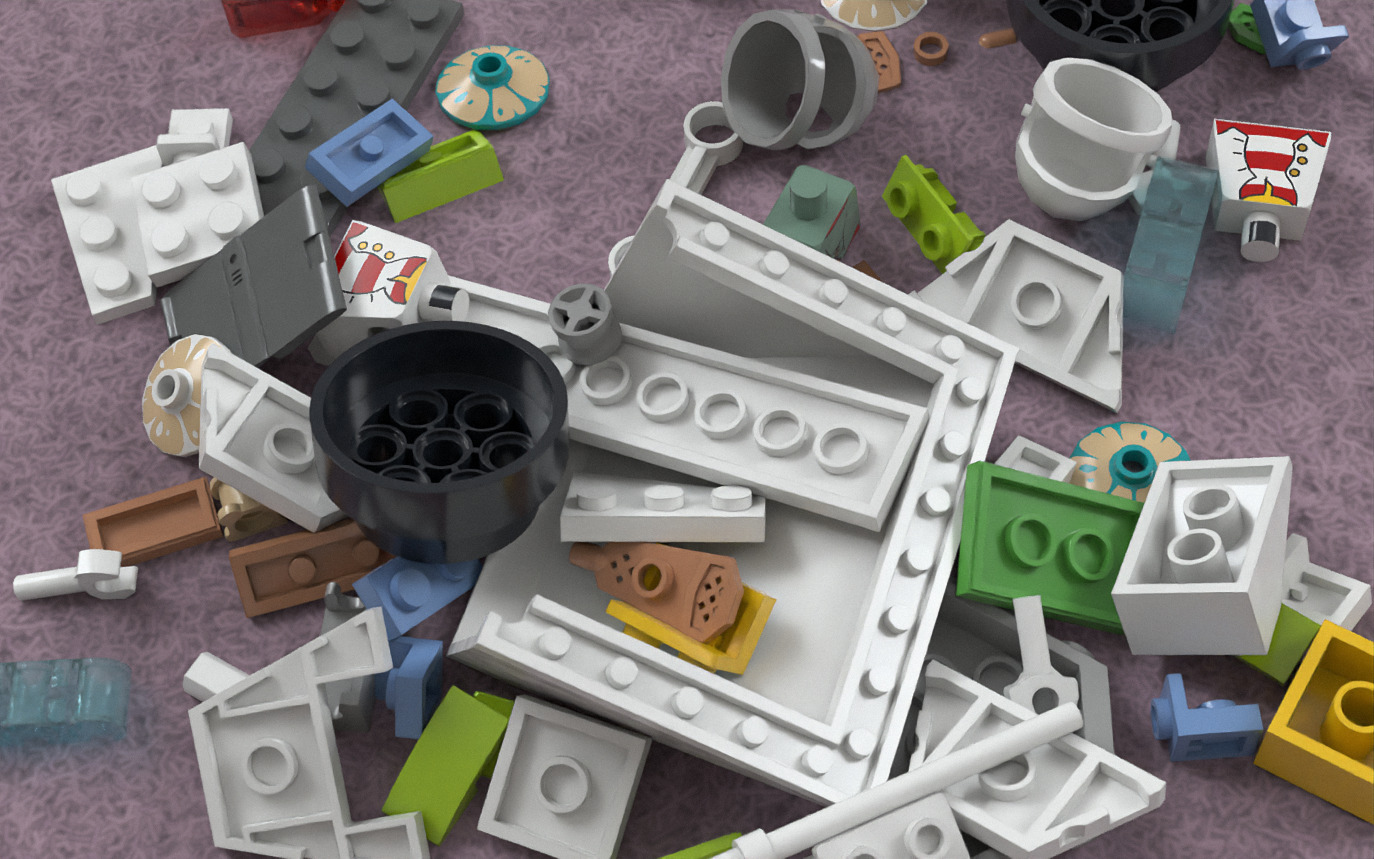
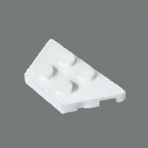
M1008 219L988 234L980 247L971 252H964L945 267L947 271L918 293L913 290L908 294L1018 347L1019 350L1015 364L1113 412L1118 413L1122 406L1124 277L1121 271Z
M212 343L208 347L202 362L199 469L313 533L349 517L330 500L322 488L317 475L309 419L311 398Z
M933 659L926 669V689L922 710H919L915 731L916 745L915 751L911 755L909 771L1038 716V714ZM1071 732L935 793H943L946 796L960 830L1011 859H1050L1160 807L1165 800L1166 782Z

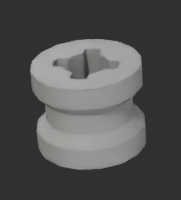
M581 283L567 287L552 300L548 310L549 323L552 330L558 336L561 351L568 360L578 365H593L605 361L619 348L622 339L621 326L614 315L611 300L602 288L593 284Z

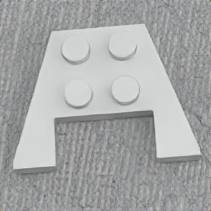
M381 606L358 614L349 621L188 710L215 847L287 859H431L421 811L353 822L344 785L325 683L382 673L393 668Z

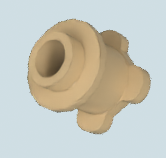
M215 477L211 480V494L216 500H220L222 505L217 516L220 524L227 526L224 529V533L228 542L287 524V517Z

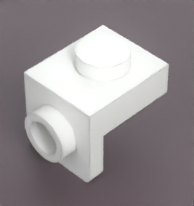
M1293 533L1287 539L1281 602L1319 625H1322L1324 619H1327L1352 631L1372 604L1371 585L1310 563L1307 538Z

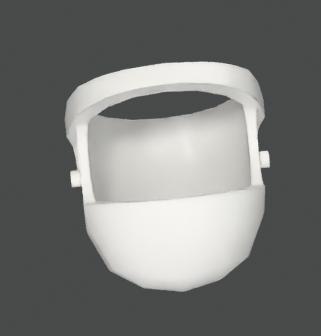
M1063 58L1049 62L1033 87L1034 96L1031 105L1025 103L1021 115L1026 118L1016 141L1015 159L1018 180L1030 200L1053 218L1084 221L1103 215L1125 202L1136 190L1146 165L1153 167L1157 156L1152 153L1163 147L1171 133V110L1159 94L1139 79L1113 66L1078 58Z

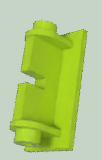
M904 155L892 174L882 197L886 201L890 212L900 219L918 242L924 256L932 260L939 271L944 274L947 271L945 267L964 252L976 250L981 246L987 235L976 227L965 212L952 213L958 203L938 179L939 176L934 169L925 168L922 164L914 165L909 157Z

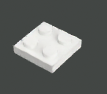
M244 142L130 177L147 274L156 287L184 279L223 249V246L234 237L241 235L264 217L252 156Z
M525 694L517 696L477 830L558 859H616L653 738Z

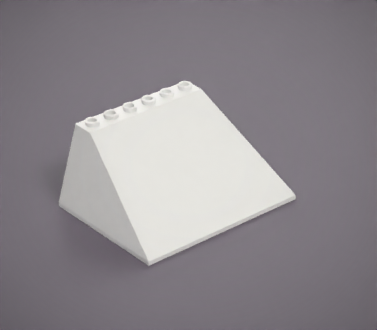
M667 179L604 289L611 300L614 315L619 323L926 407L929 412V420L911 466L880 532L766 498L765 542H659L675 548L735 558L743 583L777 599L744 674L741 675L718 669L713 674L677 658L679 651L663 642L660 649H657L622 633L626 623L605 611L610 599L624 601L599 589L594 572L570 563L569 552L574 542L561 541L560 515L574 471L715 488L725 485L569 439V458L566 470L554 491L540 504L539 510L530 526L515 541L495 553L487 555L446 657L509 685L610 724L653 738L652 740L824 807H829L880 785L888 779L961 540L967 465L979 460L985 461L1019 348ZM590 542V543H593V544H596V545H599V546H602V547H603V546H604L606 543H608V542Z

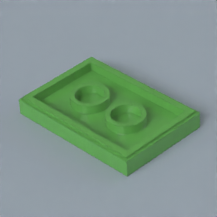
M980 460L967 465L956 597L1014 610L1013 599L1040 595L1043 617L1125 635L1111 593L1145 503Z

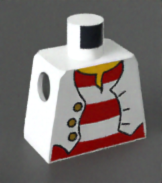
M1214 119L1206 151V166L1215 231L1242 234L1241 254L1244 258L1254 262L1271 261L1278 256L1280 238L1301 241L1331 141V132Z
M352 220L334 255L347 310L316 333L325 350L345 352L359 342L392 328L431 321L464 322L469 309V295L464 288L450 286L447 272L437 251L431 246L362 221Z

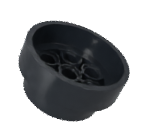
M1006 0L1009 19L1016 35L1044 70L1049 62L1063 58L1089 59L1113 66L1139 79L1153 91L1157 92L1170 85L1176 79L1195 70L1214 53L1226 33L1234 0Z
M431 321L392 328L359 342L341 354L321 375L311 396L309 419L315 465L322 488L341 511L356 521L361 532L372 543L384 551L397 557L400 556L403 559L430 564L459 563L487 556L506 547L521 536L530 526L539 510L540 504L554 491L566 470L569 458V416L567 388L557 366L542 350L522 337L503 329L463 321Z

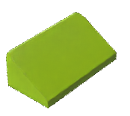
M474 129L431 146L427 153L377 187L394 222L398 223L504 181L493 146L479 130Z

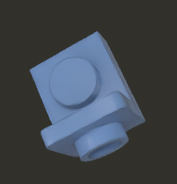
M1254 0L1250 3L1271 67L1296 64L1297 69L1306 70L1320 66L1331 59V51L1349 38L1345 25L1323 27L1314 0Z
M398 636L388 641L393 668L386 672L375 674V697L379 700H386L387 709L395 710V737L419 739L439 707L442 698L443 641Z
M1181 673L1166 674L1160 698L1151 700L1150 714L1153 734L1156 740H1167L1171 762L1253 756L1264 730L1258 704L1236 705L1235 702L1230 700H1212L1199 705L1195 709H1188Z

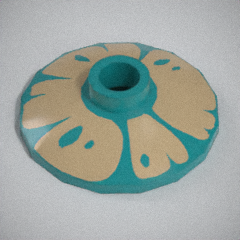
M488 45L468 50L449 61L438 75L435 92L442 112L455 123L475 130H500L519 125L538 113L548 99L550 78L544 64L530 52L513 46Z
M1120 421L1097 427L1079 440L1069 458L1077 462L1069 484L1145 503L1160 462L1191 460L1187 451L1170 434L1146 423ZM1136 461L1145 470L1138 473L1130 472L1124 468L1123 463Z

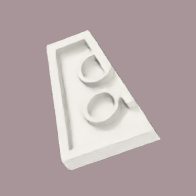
M156 145L51 179L89 307L97 325L155 306L157 287L147 274L130 177L164 167Z
M574 471L560 515L561 541L765 542L766 498L752 494L749 488L736 485L715 488Z

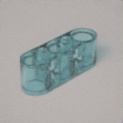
M1162 156L1157 157L1124 274L1123 322L1175 335L1217 181L1218 169Z
M108 658L0 663V747L24 746L25 739L48 738L47 744L90 742L91 736L114 735V741L122 740L127 735L132 669L123 662Z

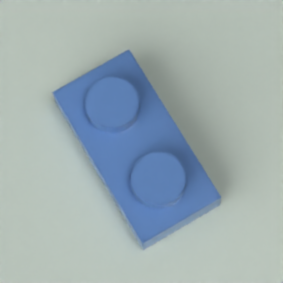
M392 98L308 153L305 169L348 207L430 150L434 136Z
M396 556L352 585L367 610L382 607L387 638L390 641L401 636L473 588L483 566L478 559L459 563L430 564Z

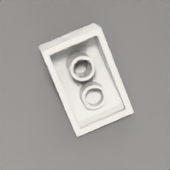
M1290 456L1159 463L1111 593L1132 655H1267L1281 608L1292 479Z

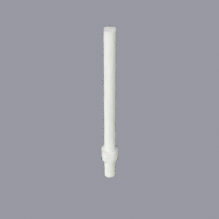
M1067 702L770 833L765 834L762 829L748 833L732 841L733 849L710 859H785L1083 727L1081 713L1073 702Z

